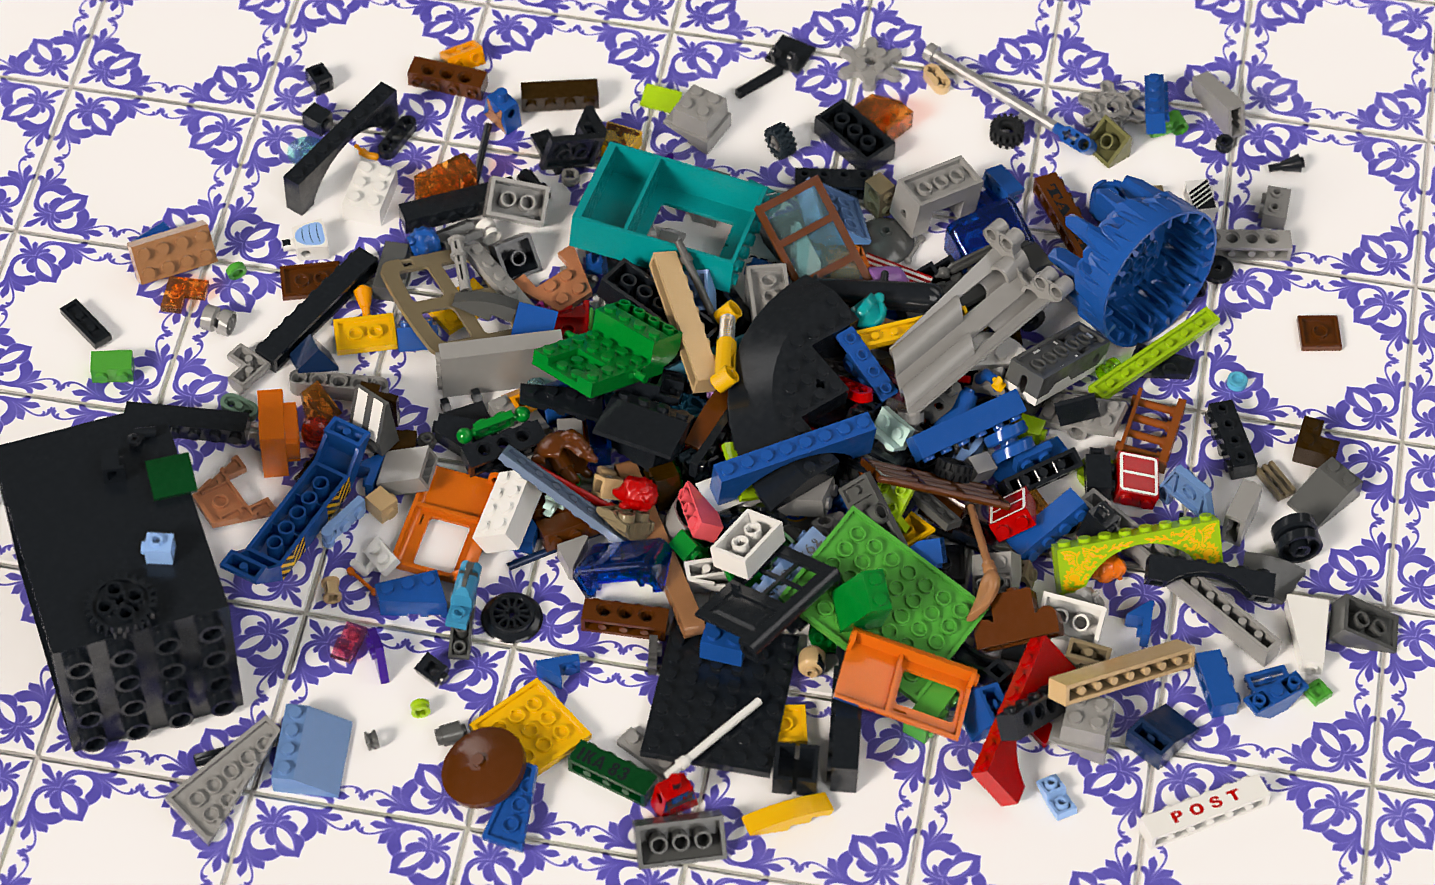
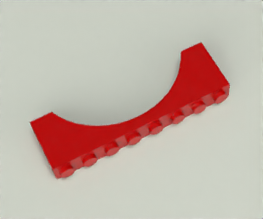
M1047 636L1030 638L1002 704L997 711V715L1003 712V708L1013 706L1015 701L1025 699L1027 694L1036 692L1040 686L1048 685L1049 677L1076 670L1074 665ZM995 717L988 736L982 745L981 752L975 761L971 775L1001 807L1016 805L1019 803L1025 789L1018 764L1017 741H1001Z

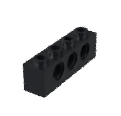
M538 419L526 421L518 427L507 428L499 434L488 435L480 441L465 444L461 447V459L471 478L504 465L498 458L505 448L499 446L511 445L528 457L533 455L536 446L546 435ZM524 438L526 439V441H520L518 439ZM486 452L488 453V455H482L480 453Z
M1073 447L1003 479L997 487L1003 497L1025 486L1029 492H1033L1078 471L1084 464L1076 448Z
M1048 685L1040 686L1038 691L1027 694L1025 699L1015 701V705L1003 708V712L996 715L1001 741L1021 740L1066 712L1064 705L1048 698Z

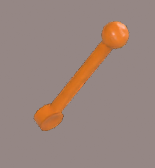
M352 566L348 567L347 574L354 576L370 590L372 596H375V588L361 578Z

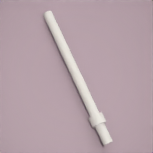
M755 698L688 754L682 755L675 760V764L664 772L665 777L668 779L671 774H677L679 771L687 769L691 765L690 762L761 706V699Z

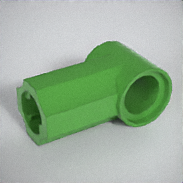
M1172 110L1169 112V122H1166V133L1149 134V136L1157 138L1170 133L1181 135L1188 130L1189 126L1179 110Z

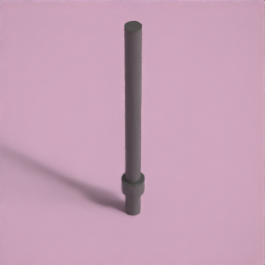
M681 238L674 242L680 253L682 265L685 264L709 318L717 322L714 317V307L692 262L693 257L691 253H688Z

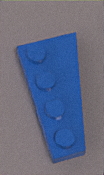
M527 763L523 779L515 791L505 800L496 804L481 836L483 841L523 853L539 770L536 765Z

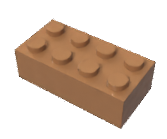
M204 220L126 243L137 281L141 285L218 262L210 230Z

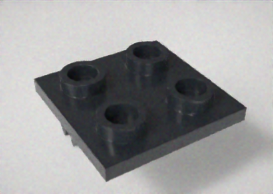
M782 34L776 44L773 45V48L770 49V52L765 57V61L773 65H780L783 69L799 75L816 51V48Z

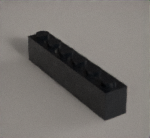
M488 182L398 204L399 217L405 233H412L414 228H420L421 226L434 228L483 215Z
M127 401L124 413L156 404ZM162 404L173 439L202 440L214 443L223 442L235 445L247 444L251 426L248 412Z

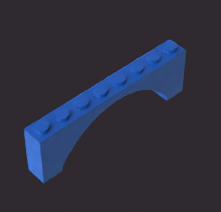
M865 412L714 464L710 489L717 505H722L736 500L744 490L760 478L793 461L824 453L847 454L852 459L869 454L872 450L876 427L869 413Z

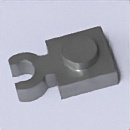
M649 635L648 675H656L657 657H662V644H658V635Z

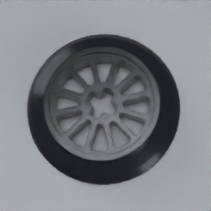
M508 592L493 597L487 602L481 613V623L485 632L493 639L503 643H520L530 639L539 631L543 622V613L540 605L530 596L518 592Z

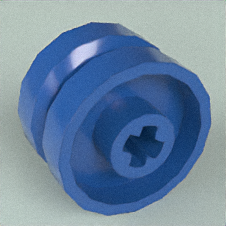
M1025 420L1014 424L1010 423L983 438L987 448L991 449L998 445L1001 446L1000 449L991 454L995 464L1036 446L1032 436H1026L1020 440L1018 438L1019 435L1024 434L1028 430Z

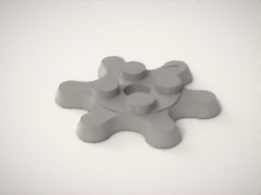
M868 37L864 43L865 47L853 49L849 46H843L839 51V56L847 60L849 65L839 70L838 77L841 80L861 79L863 82L862 89L866 92H873L876 89V82L880 79L897 83L902 78L899 70L891 67L894 62L902 59L901 51L898 48L888 51L884 48H878V41L875 37ZM871 60V62H873L874 65H868L866 63Z
M1104 80L1100 83L1101 92L1099 94L1092 95L1082 92L1078 95L1079 104L1091 109V112L1085 114L1082 119L1086 127H1093L1098 124L1105 114L1123 130V125L1127 122L1141 124L1145 120V112L1135 109L1132 105L1141 98V92L1137 89L1119 93L1115 90L1112 81ZM1113 107L1115 110L1114 112H1112V110H1109L1107 108Z

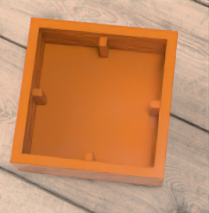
M282 389L257 390L259 442L264 478L289 476V462L301 461L296 402L284 403Z

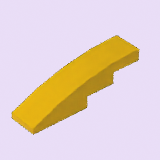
M822 792L782 801L746 814L741 819L749 835L755 836L788 831L791 825L809 823L813 817L831 815L834 808L826 793Z

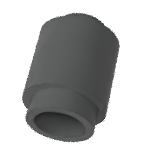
M457 720L440 725L439 728L434 729L438 746L444 745L446 747L455 744L467 734L465 724H460V721Z

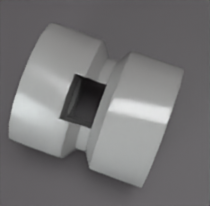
M207 304L201 315L200 327L210 332L216 330L217 334L229 337L234 331L237 313L228 309L221 311L220 307Z

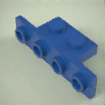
M851 326L837 334V341L847 353L842 360L847 372H851L855 381L872 388L882 403L898 393L897 388L854 327Z
M1056 436L996 464L998 468L992 477L999 484L1003 479L1068 449L1060 438Z

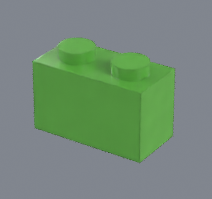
M91 351L90 372L92 383L133 382V351Z

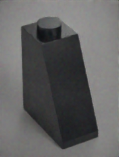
M439 413L438 420L433 422L432 432L435 433V439L439 444L461 457V447L465 444L457 440L456 434L459 429L464 427L472 429L473 424L478 420ZM473 437L471 442H477L482 440L483 438L475 440V438Z

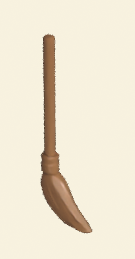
M974 504L967 505V511L983 560L982 568L984 575L979 583L975 602L966 620L968 622L976 620L989 608L1000 588V577L994 560L990 557Z

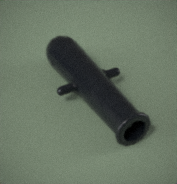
M887 270L881 272L880 280L821 278L817 274L813 276L815 280L833 289L848 306L856 305L870 293L876 294L881 292L885 296L884 304L887 310L925 314L944 296L943 288L935 283L889 281V272Z

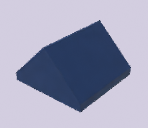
M311 334L290 353V359L298 373L339 371V367L330 351Z

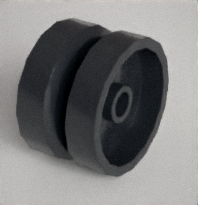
M1300 512L1286 515L1277 520L1271 527L1270 532L1280 559L1291 563H1302L1317 556L1323 548V542L1318 532L1316 521L1308 513Z

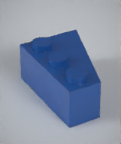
M437 570L374 584L380 615L408 616V614H421V617H428V615H441V618L447 617V601Z

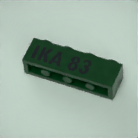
M582 739L568 758V771L643 807L646 806L652 797L655 785L658 783V776L652 771L644 770L636 766L632 761L623 760L613 752L605 751L596 744Z

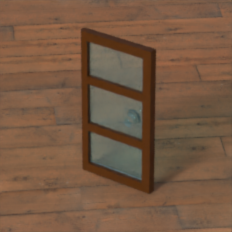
M818 175L761 205L755 206L754 211L781 262L786 263L787 273L792 283L805 274L812 278L814 274H817L821 278L873 280Z

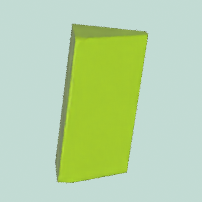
M646 83L640 106L670 113L682 98V92Z

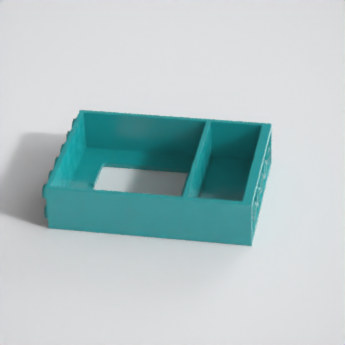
M610 141L572 216L569 246L620 261L626 258L634 265L650 269L649 263L653 252L677 251L678 257H681L674 243L648 236L661 206L665 205L732 225V229L719 256L688 247L686 249L693 257L692 262L695 269H708L715 289L729 293L732 286H736L738 282V272L742 273L744 259L748 260L751 250L749 247H753L756 241L755 234L760 233L762 224L754 208L770 199V196L767 195L768 187ZM685 264L682 267L683 271H687Z

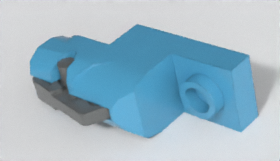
M468 560L461 562L451 595V605L445 620V626L462 630L467 629L476 601L477 587L482 571L480 563Z

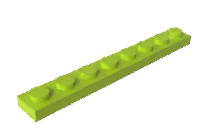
M1206 306L1089 385L1088 392L1095 393L1096 398H1111L1220 323V318Z

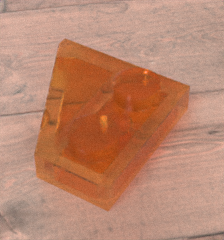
M318 380L300 393L310 437L328 425L334 416L338 417L342 414V411Z

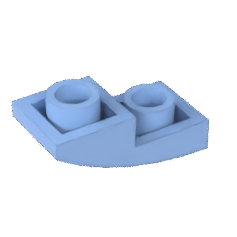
M983 437L975 438L974 442L969 443L967 449L961 447L958 455L954 454L952 458L965 462L968 457L982 453L984 446Z
M1056 773L1036 781L1044 801L1057 821L1077 814L1076 805L1067 795L1066 786Z

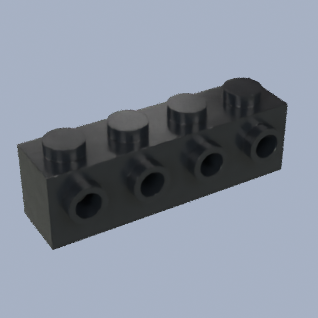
M795 168L794 187L806 181L808 177L812 178L818 175L822 183L858 198V200H864L865 181L873 176V170Z
M1233 400L1209 403L1208 410L1205 412V421L1207 425L1210 424L1212 439L1216 440L1218 454L1220 457H1223L1225 472L1229 473L1231 480L1255 476L1258 463Z

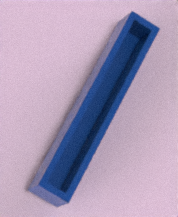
M1016 388L913 435L905 441L915 462L923 460L926 463L934 459V454L941 452V455L952 451V446L958 444L960 447L969 443V438L972 436L978 439L988 434L986 430L990 428L995 431L1005 426L1003 422L1010 420L1012 423L1021 419V414L1026 412L1027 409Z

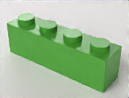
M933 681L912 709L946 721L952 707L955 708L957 705L959 691ZM903 723V732L924 744L929 738H933L936 735Z

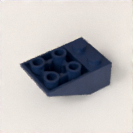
M1164 704L1141 717L1127 730L1124 745L1159 770L1200 728L1169 705Z

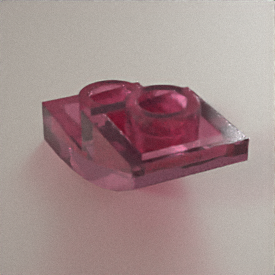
M347 621L341 637H338L330 657L351 664L365 639L367 627Z

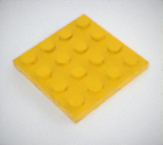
M535 678L469 724L471 732L484 727H499L513 733L524 747L527 763L538 767L537 777L572 753L581 739L586 742L592 739V733L538 678Z

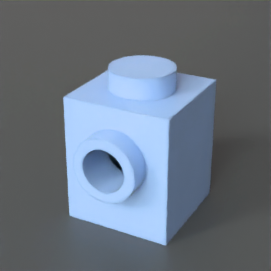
M147 532L146 541L141 543V554L145 555L146 563L173 565L176 549L174 534Z

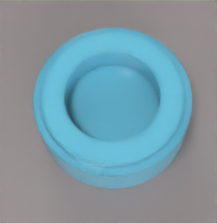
M1235 371L1228 375L1227 386L1232 391L1240 392L1247 387L1248 378L1244 373Z

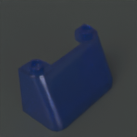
M1007 197L951 222L946 228L944 251L948 256L951 254L954 260L957 261L989 245L983 235V230L997 218L1004 219L1010 229L1013 227L1019 228L1024 233L1025 240H1028V242L1036 241L1017 204L1011 197ZM967 268L961 270L962 273L967 272Z
M662 538L597 543L590 547L576 566L573 579L585 598L596 597L597 591L602 589V584L627 581H637L640 587L648 584L653 587V592H664L673 550Z

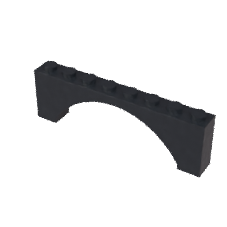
M381 81L283 176L286 207L303 216L314 205L317 191L327 170L339 152L356 135L372 127H378L388 132L397 123L399 116L397 90Z

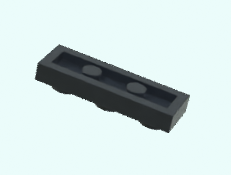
M77 299L60 308V314L95 350L112 340L110 332Z

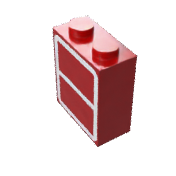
M1118 451L1112 462L1115 464L1112 480L1116 482L1115 492H1112L1113 502L1153 510L1159 499L1158 458Z
M1026 486L1003 497L1010 503L1009 510L989 506V527L998 542L1036 525V502Z

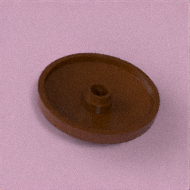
M499 727L476 729L460 738L447 753L441 772L443 786L448 795L463 807L471 809L491 807L509 797L520 784L526 770V753L517 737L506 729Z

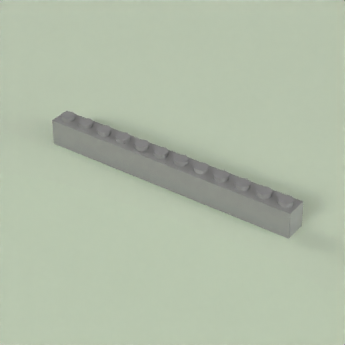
M1092 488L1081 497L1089 510L1105 500L1116 510L1115 514L1120 519L1116 525L1117 530L1115 532H1118L1121 528H1139V524L1096 489ZM1141 544L1122 550L1143 569H1145L1146 559L1150 554L1159 552L1164 553L1167 557L1177 556L1163 544ZM1204 577L1184 578L1166 586L1263 667L1279 655L1282 641Z

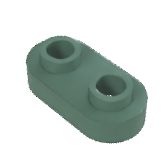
M227 393L221 397L220 405L222 410L250 413V422L257 419L258 406L256 403L235 393Z

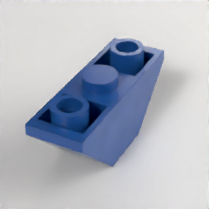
M1294 671L1245 697L1243 701L1255 716L1271 719L1288 710L1309 688V685L1297 671Z

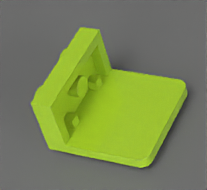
M878 482L877 485L901 532L907 533L910 526L902 517V514L915 490Z

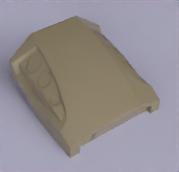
M619 505L597 506L596 512L618 533L631 541L644 540L654 531L655 522L649 519V512L621 509Z

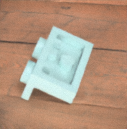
M882 406L874 422L876 427L875 439L884 444V447L891 452L905 450L907 447L905 440L910 438L915 431L911 425L888 406Z

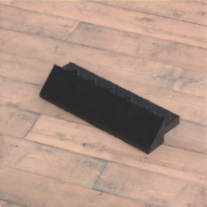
M663 369L662 374L649 378L645 384L640 381L617 390H627L633 395L644 396L651 401L665 403L669 406H678L679 404L681 405L688 377L685 373Z

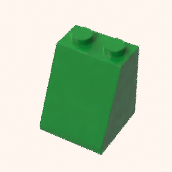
M883 568L862 571L831 592L840 633L850 632L854 626L864 630L881 628L892 610Z

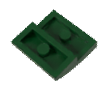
M189 452L145 461L154 502L198 492Z

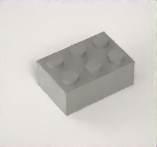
M492 175L488 180L482 217L541 228L545 222L550 186Z

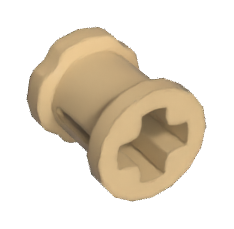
M327 576L321 580V586L324 589L323 600L327 604H336L342 600V594L338 587L340 581L336 576Z

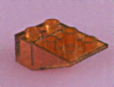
M870 94L853 106L893 141L912 128L914 111L901 101Z
M463 152L440 164H436L428 170L418 173L414 176L415 200L477 185V167Z

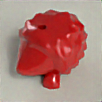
M629 475L618 488L612 490V494L622 501L619 503V508L648 512L657 503L659 496L657 485L646 477Z

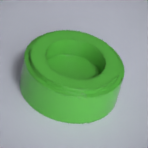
M241 261L232 263L226 269V273L231 280L240 279L247 272L245 264Z

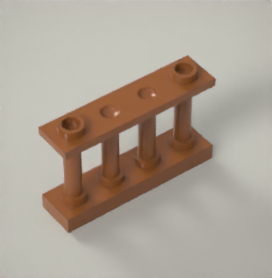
M1139 387L1137 395H1132L1130 402L1132 410L1122 440H1117L1114 452L1124 451L1158 458L1159 473L1164 474L1185 412L1187 400L1179 398L1177 405L1172 406L1142 399L1143 388ZM1139 406L1170 414L1172 420L1165 422L1137 414ZM1134 422L1163 429L1165 430L1164 432H1167V435L1162 437L1133 430L1132 426ZM1131 437L1160 445L1159 447L1162 448V451L1155 453L1126 444L1128 438Z

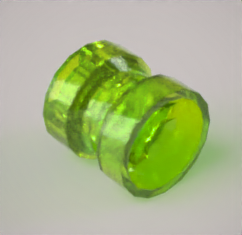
M1115 357L1109 358L1105 364L1096 367V376L1098 379L1119 366L1121 362Z

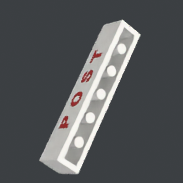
M1259 774L1248 775L1237 782L1226 783L1213 791L1207 790L1200 796L1186 798L1176 805H1167L1160 811L1146 813L1140 819L1138 830L1150 850L1264 808L1268 806L1271 794Z

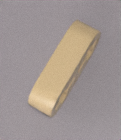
M936 64L925 65L923 68V78L932 90L939 95L949 93L951 81Z

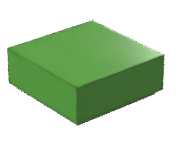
M1320 678L1308 684L1309 688L1303 693L1315 707L1333 695V692Z

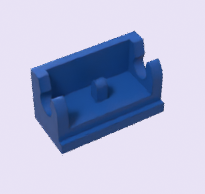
M1002 164L985 169L982 178L984 180L983 187L1003 208H1007V206L1020 200L1015 196L1024 193L1025 188Z

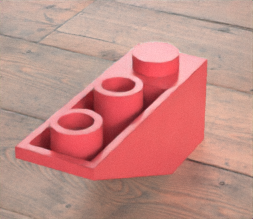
M687 481L684 487L680 489L678 499L691 536L695 539L715 543L724 528L720 515L694 485Z

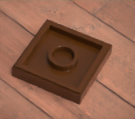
M1337 315L1297 316L1296 321L1301 351L1342 350Z

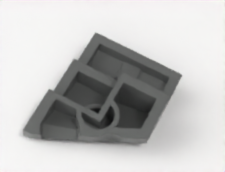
M1245 551L1243 566H1247L1251 570L1268 569L1270 573H1276L1274 598L1270 602L1271 604L1282 605L1286 600L1287 594L1293 592L1300 579L1306 575V569L1289 561L1265 554Z

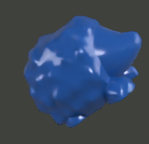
M421 226L420 228H414L413 232L406 237L413 256L438 252L442 249L439 235L433 227Z

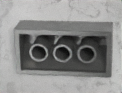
M720 809L632 820L639 870L727 859L724 818Z

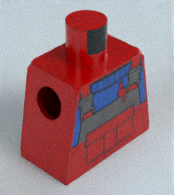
M682 772L679 774L673 773L668 779L655 785L651 806L658 817L677 815L698 805L694 788Z

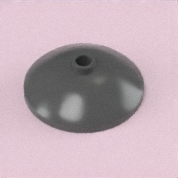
M883 217L866 222L872 242L869 245H862L865 255L866 253H871L897 264L904 261L910 255L914 248L915 239L911 238L895 219Z

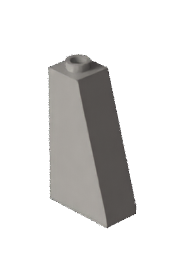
M1209 71L1193 76L1192 92L1221 132L1230 135L1233 139L1245 135V102Z

